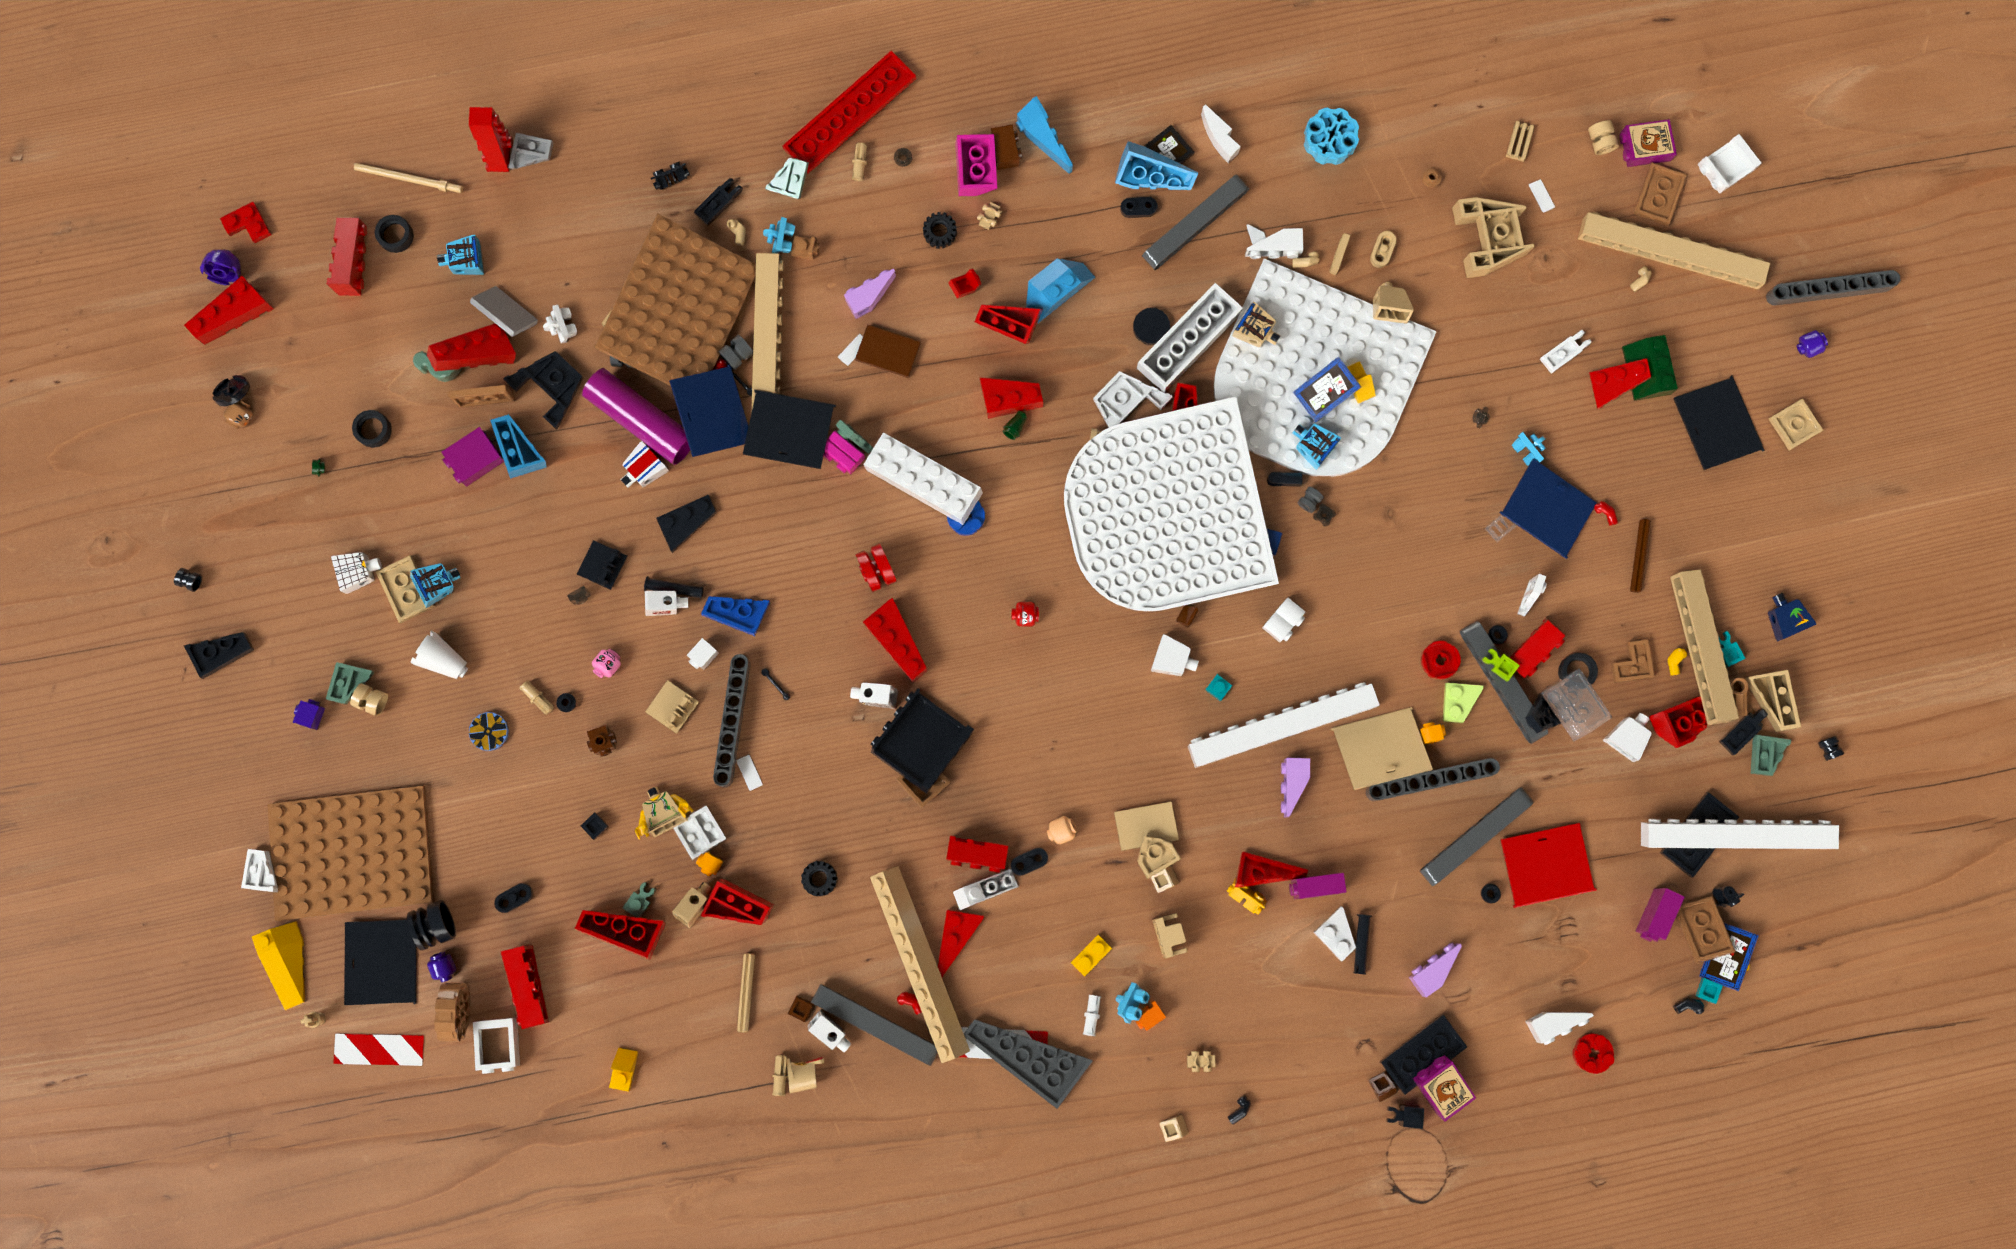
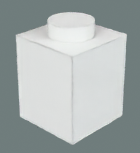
M702 638L687 656L690 658L689 663L696 669L701 667L704 670L719 652Z

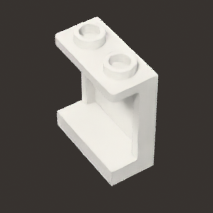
M1738 134L1729 143L1708 157H1704L1698 163L1701 173L1709 179L1711 186L1720 194L1756 170L1761 162L1740 134Z

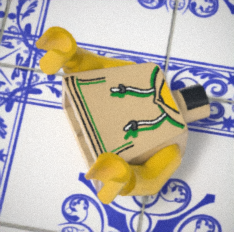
M653 787L647 791L650 799L642 804L643 810L640 813L639 824L635 829V833L639 840L644 834L646 837H649L648 831L654 837H657L688 821L685 814L688 811L693 812L694 810L686 800L676 794L670 795L667 791L660 794L659 789Z

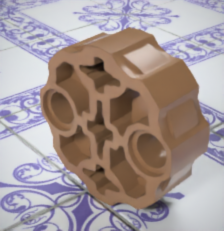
M445 983L440 986L435 1005L434 1024L437 1039L440 1042H460L466 1036L470 1019V993L468 992V985L466 983Z

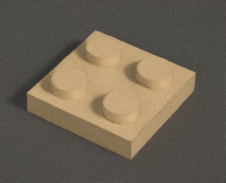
M1803 399L1769 418V421L1788 450L1795 448L1823 431Z

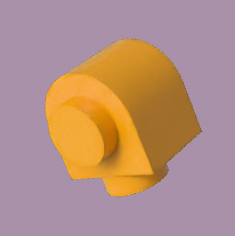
M1434 722L1423 724L1424 728L1420 729L1424 745L1444 740L1446 731L1443 724L1435 725Z
M705 852L704 855L700 854L695 864L702 868V873L711 877L712 874H717L724 861L709 852Z

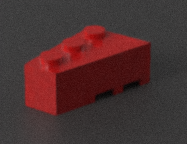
M981 305L974 322L1019 342L1029 344L1043 309Z
M980 377V387L988 419L1043 407L1039 383Z
M1547 617L1542 621L1543 623L1540 627L1534 630L1531 636L1509 657L1520 665L1516 671L1524 678L1527 675L1531 677L1538 670L1536 666L1541 661L1544 663L1552 655L1550 654L1551 650L1554 647L1558 649L1565 642L1563 639L1565 637L1564 632Z
M950 836L946 860L951 861L950 865L962 867V863L970 864L969 868L981 870V867L984 866L989 867L991 872L1000 873L1001 869L1005 870L1008 846Z
M722 878L717 881L701 916L762 925L766 922L774 904Z

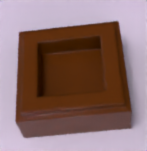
M796 996L788 1014L806 1022L814 1004Z

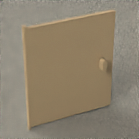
M1412 707L1331 728L1337 739L1354 790L1433 769L1413 717Z

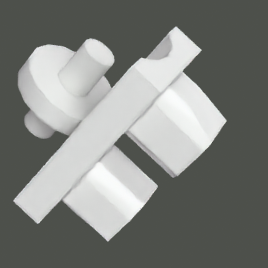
M558 305L552 306L551 316L546 317L547 323L543 325L544 331H550L552 336L558 333L561 344L567 343L568 338L576 336L575 324L565 325L564 323L565 320L571 319L569 307L559 308Z

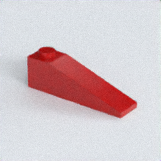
M1701 696L1649 716L1655 733L1675 748L1693 742L1697 738L1696 736L1701 731H1704L1708 725Z

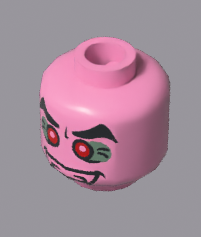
M611 649L601 650L592 661L593 672L600 678L603 676L612 677L621 666L620 656Z

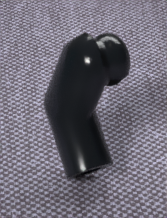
M1690 997L1673 1005L1677 1014L1687 1009L1693 1010L1696 1014H1702L1705 1010L1704 1004L1700 1000Z
M1245 1095L1237 1100V1103L1240 1105L1239 1109L1228 1116L1229 1121L1233 1125L1243 1119L1249 1111L1251 1102Z

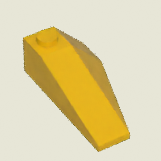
M297 921L252 936L257 954L284 1009L288 1010L304 1003V958L302 957L304 941Z

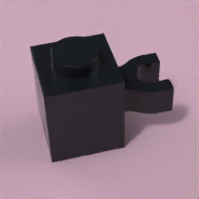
M1400 1105V1109L1397 1110L1394 1107L1387 1106V1110L1394 1111L1395 1116L1387 1118L1386 1122L1395 1123L1399 1121L1398 1125L1402 1127L1423 1129L1424 1108Z

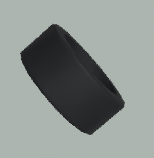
M398 215L383 217L376 224L374 231L378 243L385 250L393 253L403 252L409 248L414 237L413 229L409 223ZM394 224L401 225L405 230L403 238L393 244L386 242L384 239L385 230Z
M375 410L361 412L356 416L352 424L354 437L366 447H380L391 436V423L383 414ZM375 418L382 423V432L375 439H366L361 433L362 426L367 420Z
M1574 653L1561 661L1558 675L1564 686L1571 690H1581L1595 682L1598 677V667L1591 656L1585 653ZM1579 660L1588 666L1589 676L1584 682L1577 683L1568 677L1567 667L1572 661Z

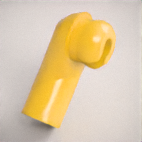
M1677 648L1668 657L1667 662L1670 676L1680 674L1678 664L1687 656V652L1684 649Z

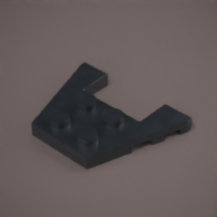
M554 351L535 361L534 364L526 368L523 367L510 376H505L503 380L516 392L529 379H532L556 404L543 418L557 430L583 380V376Z

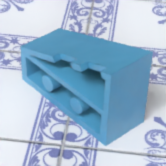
M509 414L490 420L510 479L547 468L544 458L537 452L533 444L526 438Z

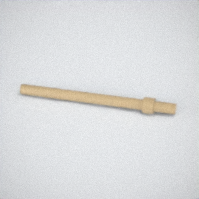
M354 164V170L435 187L444 192H463V186L451 184L446 180L441 179L438 181L364 164Z

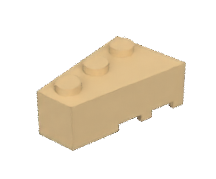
M1788 670L1745 678L1757 702L1768 714L1767 718L1776 732L1801 727Z

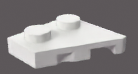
M1538 574L1529 580L1517 614L1525 616L1540 593L1543 594L1547 583H1545L1546 576Z
M248 849L241 888L278 892L269 851Z
M1342 906L1314 931V934L1340 961H1343L1356 948Z

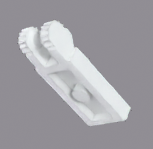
M1583 330L1573 337L1570 336L1540 358L1551 374L1592 343L1590 339L1584 341L1580 346L1576 343V340L1585 334Z

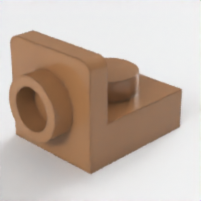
M794 236L791 255L814 260V255L818 254L819 243H817L816 237L812 236L811 239Z

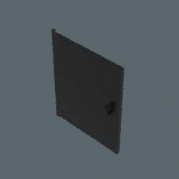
M1733 376L1721 382L1673 398L1703 470L1760 450L1762 452L1765 451Z
M754 390L756 394L743 455L821 469L834 407L836 408V405Z
M407 920L345 922L344 1005L411 1002L416 1004L417 946L410 934Z

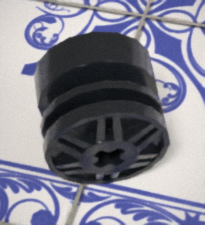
M443 900L428 904L427 912L424 908L420 907L417 911L412 910L407 914L410 934L414 943L421 951L428 949L429 946L434 947L436 939L440 943H444L456 937L452 915Z

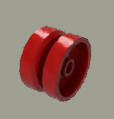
M880 543L872 546L870 549L873 560H870L868 553L864 550L855 554L860 564L859 569L865 582H868L872 593L880 590L882 587L879 576H882L885 584L888 586L897 582Z

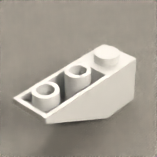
M1303 228L1282 229L1248 247L1245 257H1250L1251 259H1259L1261 257L1276 259L1280 256H1287L1290 259L1297 258L1303 252Z
M1009 869L954 891L953 894L959 909L962 910L1017 888L1018 885L1012 870Z
M1542 1012L1525 1022L1536 1042L1547 1045L1555 1041V1036L1559 1034L1563 1036L1572 1032V1027L1587 1024L1590 1022L1589 1018L1594 1015L1587 1012Z

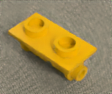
M1235 878L1233 884L1226 890L1229 893L1228 895L1239 903L1245 898L1246 901L1243 906L1253 914H1259L1266 906L1267 901L1261 893L1251 890L1249 886L1236 888Z

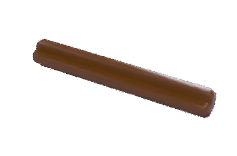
M1641 519L1639 521L1630 591L1633 593H1640L1642 591L1651 521L1648 519Z

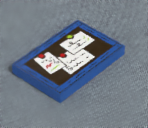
M1337 357L1293 393L1312 419L1318 422L1362 388V386L1340 357Z
M1724 923L1735 952L1704 961L1699 977L1739 991L1759 935Z

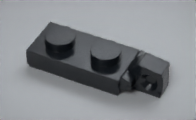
M1763 709L1756 711L1754 714L1748 713L1719 742L1731 755H1736L1762 729L1763 724L1761 721L1768 714Z

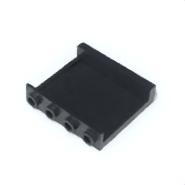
M918 688L915 693L913 691L909 693L905 699L907 703L904 707L900 706L896 710L894 720L892 722L888 721L882 729L884 731L880 737L876 736L870 745L872 746L871 753L927 794L970 738L974 729L969 725L966 727L920 694V689Z

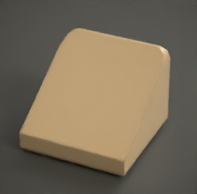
M1171 866L1151 877L1158 893L1179 884Z
M1182 1115L1159 1123L1166 1142L1182 1138L1188 1134Z

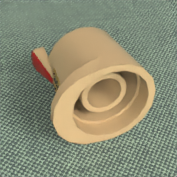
M823 1057L808 1062H791L790 1058H787L790 1093L817 1088L815 1064L824 1063Z

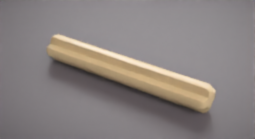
M745 953L743 957L738 1032H748L755 960V955L752 953Z

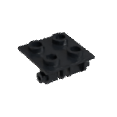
M679 161L669 165L670 170L664 172L663 169L653 172L654 177H651V180L654 178L656 180L653 183L655 189L662 190L668 187L664 176L667 177L670 186H672L668 177L670 173L676 184L677 181L673 172H675L679 182L687 179L690 174L687 169L683 170L682 167L686 164H681Z
M593 540L577 575L611 590L627 559V555Z

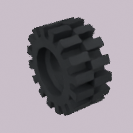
M937 212V215L932 213L931 217L928 216L926 218L927 221H924L923 234L926 242L930 243V246L933 247L935 245L937 249H939V246H942L943 249L946 248L945 245L950 246L951 242L955 241L957 228L956 222L952 220L951 215L947 216L945 212L942 215L941 212ZM938 224L946 226L947 233L944 236H936L933 233V228Z
M814 861L804 868L803 874H801V883L809 894L825 896L836 887L837 873L832 865L824 861ZM817 871H822L827 876V881L823 886H815L812 882V875Z

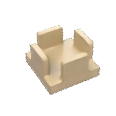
M1177 913L1152 920L1163 958L1188 952L1187 948L1172 951L1171 948L1174 945L1186 942L1182 925L1175 923L1165 926L1164 921L1178 917Z

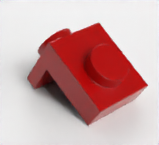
M972 268L965 275L951 279L948 284L958 299L975 293L980 287L981 281Z

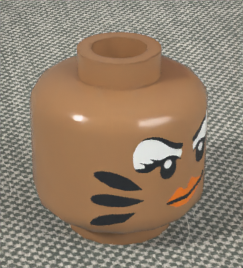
M243 400L229 405L223 414L226 418L225 422L237 429L246 427L253 416V411L250 409L251 405Z

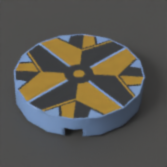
M486 712L478 715L473 719L469 727L471 742L477 748L484 751L499 749L503 746L509 734L507 722L496 713Z

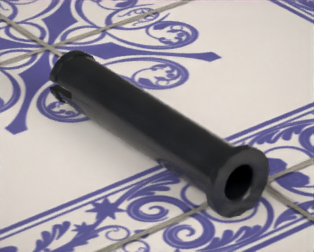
M649 576L646 577L644 583V591H676L677 595L702 599L704 587L651 579Z
M1357 914L1358 927L1353 973L1366 975L1370 917L1372 918V916Z

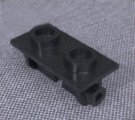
M1731 886L1715 887L1712 891L1713 896L1718 901L1716 906L1733 907L1741 901L1739 898L1744 896V893H1737Z

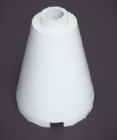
M432 630L430 631V636L427 635L415 652L418 654L416 659L412 658L411 663L416 666L457 679L459 676L463 678L468 670L466 667L467 662Z

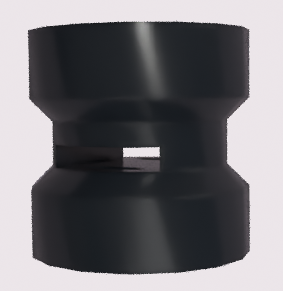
M180 568L174 577V585L181 588L186 587L187 590L192 592L197 591L202 582L201 574L190 573L185 568Z
M1837 736L1818 742L1819 747L1824 751L1823 756L1826 761L1845 754L1838 745L1839 740Z

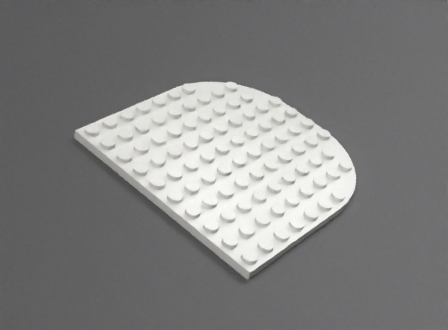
M1264 259L1245 300L1242 312L1237 318L1219 359L1214 377V399L1219 401L1232 397L1237 398L1249 451L1305 475L1316 477L1345 475L1370 463L1391 439L1436 331L1411 320L1407 324L1373 319V304ZM1253 301L1276 320L1272 330L1281 335L1276 345L1265 340L1261 347H1257L1232 336ZM1337 357H1340L1346 367L1360 361L1366 374H1371L1376 396L1358 404L1354 395H1351L1318 422H1315L1293 392ZM1299 424L1306 430H1309L1313 424H1317L1341 437V440L1317 470L1296 449L1300 439L1293 434V431Z
M1236 397L1114 425L1089 440L1075 457L1067 474L1064 490V507L1073 549L1085 578L1094 589L1108 600L1128 609L1160 611L1279 584Z

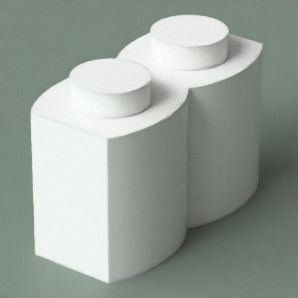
M1286 598L1262 628L1278 642L1282 640L1287 641L1293 634L1291 629L1295 625L1299 626L1304 621L1305 617L1303 615L1305 611L1291 599Z

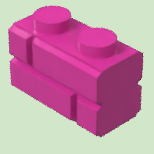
M836 431L827 439L824 458L829 462L833 460L837 463L836 467L845 474L847 471L851 475L865 459V455Z

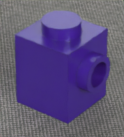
M308 699V702L300 701L294 710L295 717L293 723L317 730L325 708L319 706L320 702Z

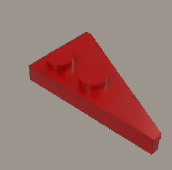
M1242 852L1235 887L1306 878L1308 870Z
M950 910L946 911L938 962L941 977H943L975 932L984 916Z

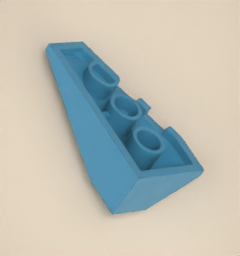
M1036 96L1017 113L1016 126L1020 132L1023 131L1030 141L1070 174L1073 170V164L1063 145L1057 143V133L1054 128L1049 127L1047 120L1049 117Z
M1128 141L1121 156L1115 183L1131 189H1139L1141 187L1191 190L1198 172L1147 147Z

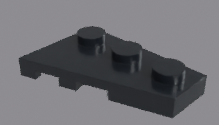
M706 495L656 519L670 551L673 553L677 550L678 546L688 540L698 528H701L717 512L709 495Z
M244 632L223 636L220 639L201 641V643L193 645H183L199 677L202 679L254 650Z
M1546 690L1539 693L1525 717L1528 726L1536 733L1543 732L1568 721Z

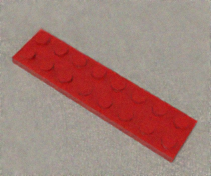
M891 50L782 145L783 149L791 157L809 162L807 174H809L916 80V75Z

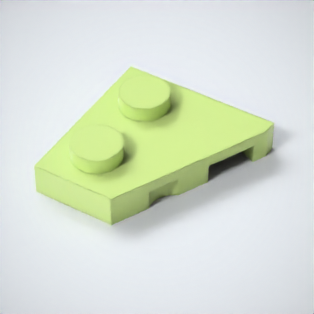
M1445 683L1443 722L1463 723L1482 692L1483 686Z

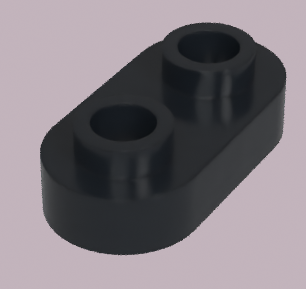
M1152 197L1126 198L1121 203L1120 212L1126 218L1152 217L1157 212L1158 205ZM1131 204L1133 208L1129 209L1127 208V205ZM1151 204L1152 207L1147 208L1145 205Z
M1042 848L1028 851L1012 860L1011 870L1018 876L1028 874L1045 866L1048 861V854ZM1035 855H1041L1042 860L1040 862L1035 861ZM1019 862H1022L1024 864V868L1022 870H1019L1017 868V864Z
M518 884L499 894L495 898L494 906L501 913L511 912L529 902L533 897V890L528 884ZM522 890L526 891L525 897L520 895ZM506 899L509 901L507 907L503 905V901Z

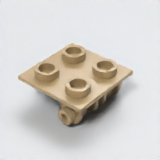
M667 680L645 712L675 733H678L699 701Z

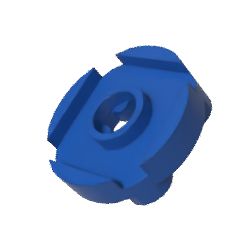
M978 501L970 513L971 518H968L964 525L948 516L947 521L956 533L969 536L975 534L983 526L985 512Z

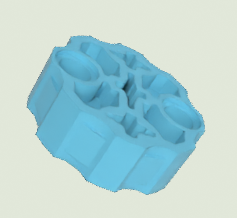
M1327 107L1319 110L1314 117L1309 119L1304 131V147L1306 152L1311 154L1316 162L1323 165L1326 163L1334 165L1343 163L1347 157L1354 153L1359 142V125L1357 121L1349 116L1348 111L1341 108L1330 109ZM1310 127H1316L1318 131H1313ZM1332 131H1335L1333 138H1331V141L1328 142L1329 136L1332 134ZM1348 141L1352 146H1347L1344 142Z

